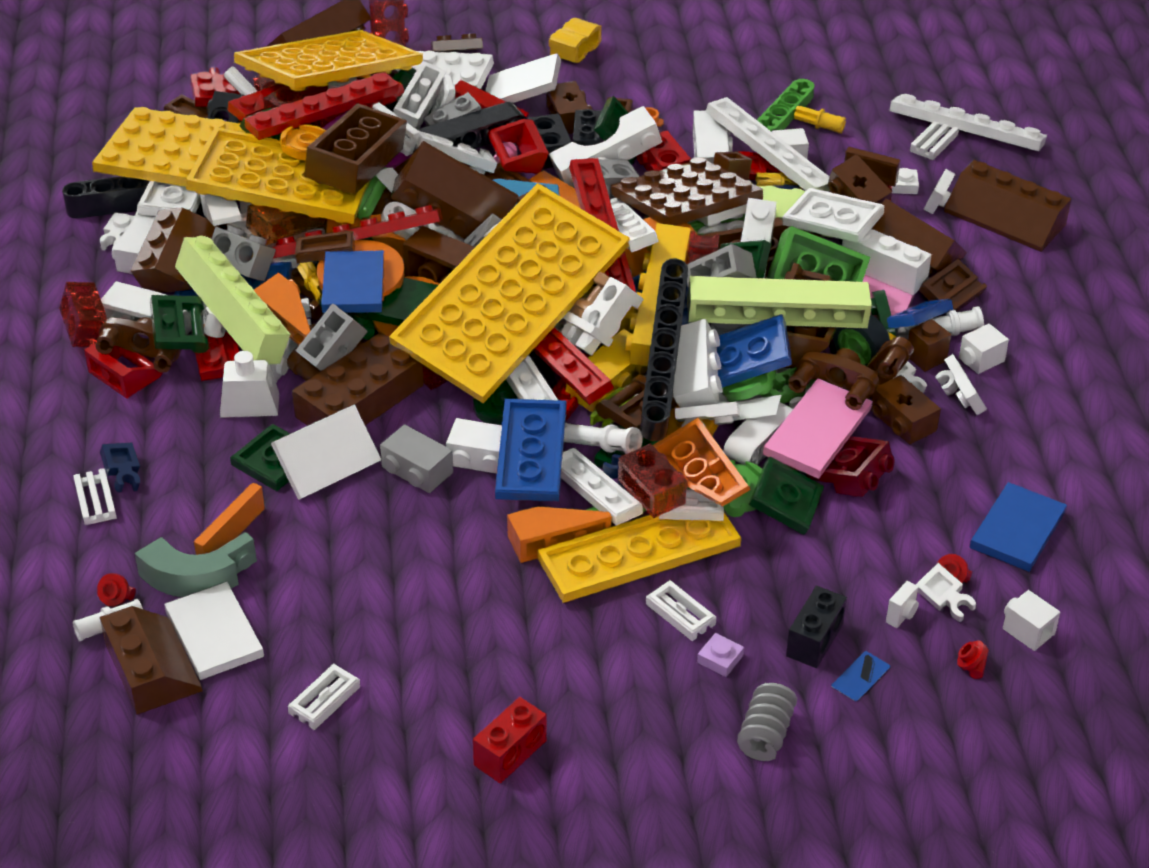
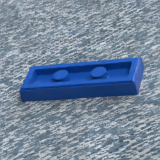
M952 300L926 301L891 315L887 318L888 328L915 326L953 310Z

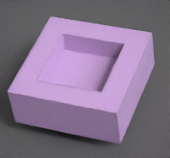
M715 633L698 653L697 663L727 677L744 656V647Z

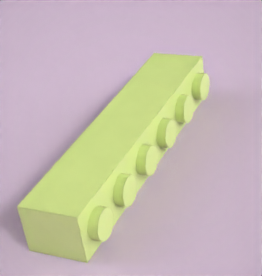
M206 236L184 237L175 268L243 351L252 353L253 360H265L269 364H280L291 335L289 331L213 243L212 239Z
M689 277L687 295L688 322L706 319L708 323L754 324L782 314L786 320V326L868 328L872 307L868 282Z

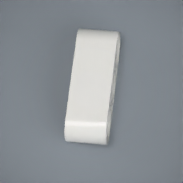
M779 402L777 415L746 419L729 436L723 452L728 458L736 460V462L745 465L746 461L758 465L766 457L763 455L765 444L788 417L793 408Z

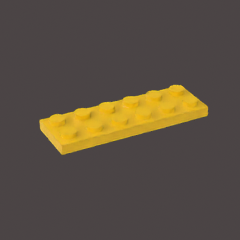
M658 512L538 549L537 559L560 599L565 603L741 547V536L725 513L723 521L659 519Z

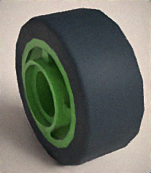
M872 315L869 318L868 328L837 327L833 336L836 351L848 348L860 353L861 358L864 357L865 366L868 365L880 350L883 343L890 340L883 324Z

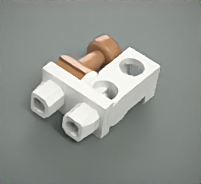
M600 271L593 280L596 287L588 297L577 300L563 317L567 323L560 332L574 346H577L591 356L600 343L607 347L611 345L613 339L610 337L618 332L621 320L631 306L637 309L644 300L627 285Z

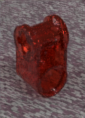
M691 231L688 264L717 251L719 234L704 236L696 235L695 231Z

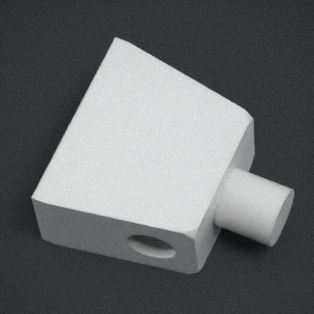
M248 351L236 353L234 356L235 361H227L224 364L220 418L278 416L279 391L269 363L265 360H253L252 353Z

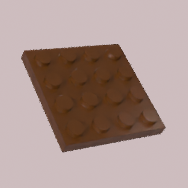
M696 157L685 164H671L664 170L647 171L643 176L636 178H623L621 182L611 185V195L662 224L676 226L746 205L748 198L762 200L763 189L752 184L749 180L736 176L735 173L722 169L719 165H714L705 158Z

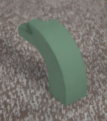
M246 532L221 548L206 554L192 555L182 553L172 547L162 537L134 553L139 576L156 590L177 597H185L228 582L232 589L239 585L237 573L247 569L257 561L254 539Z

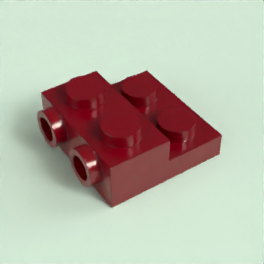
M850 436L819 479L809 474H806V476L812 480L834 483L836 493L863 497L869 490L874 491L878 487L879 478L885 472L890 473L893 470L895 459L892 455L889 441Z

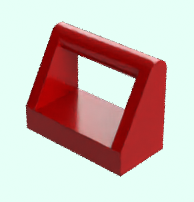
M521 119L488 131L487 135L505 171L534 174L541 172L549 152L533 120ZM503 142L516 143L521 155L510 158Z
M96 344L84 350L88 372L125 398L131 397L163 374V372H159L154 368L153 362L141 354L114 345L109 354L98 352L95 347ZM123 356L138 367L128 368L116 359Z

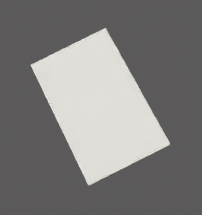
M781 395L735 401L739 404L740 417L733 418V421L777 415Z

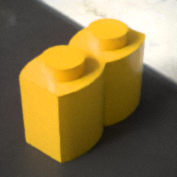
M579 18L570 19L563 25V28L550 36V55L558 53L562 59L574 63L581 62L588 52H592L600 44L601 25Z

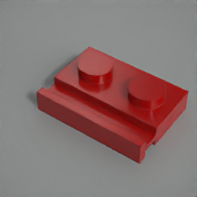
M225 332L224 336L220 338L204 334L208 338L209 349L204 353H195L201 381L222 378L224 364L227 361H235L234 356L239 352L238 345L228 332Z

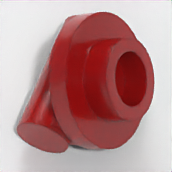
M947 554L937 562V564L939 563L961 583L969 582L972 571L969 570L968 564L963 557L957 554Z
M110 573L100 579L97 586V594L105 605L119 606L126 599L133 600L136 595V588L129 586L127 580L122 575Z
M979 640L968 642L958 652V666L962 670H968L970 676L974 679H981L983 677L989 652L987 646Z

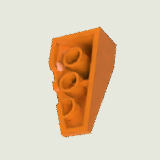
M699 418L645 449L660 472L722 507L751 490Z

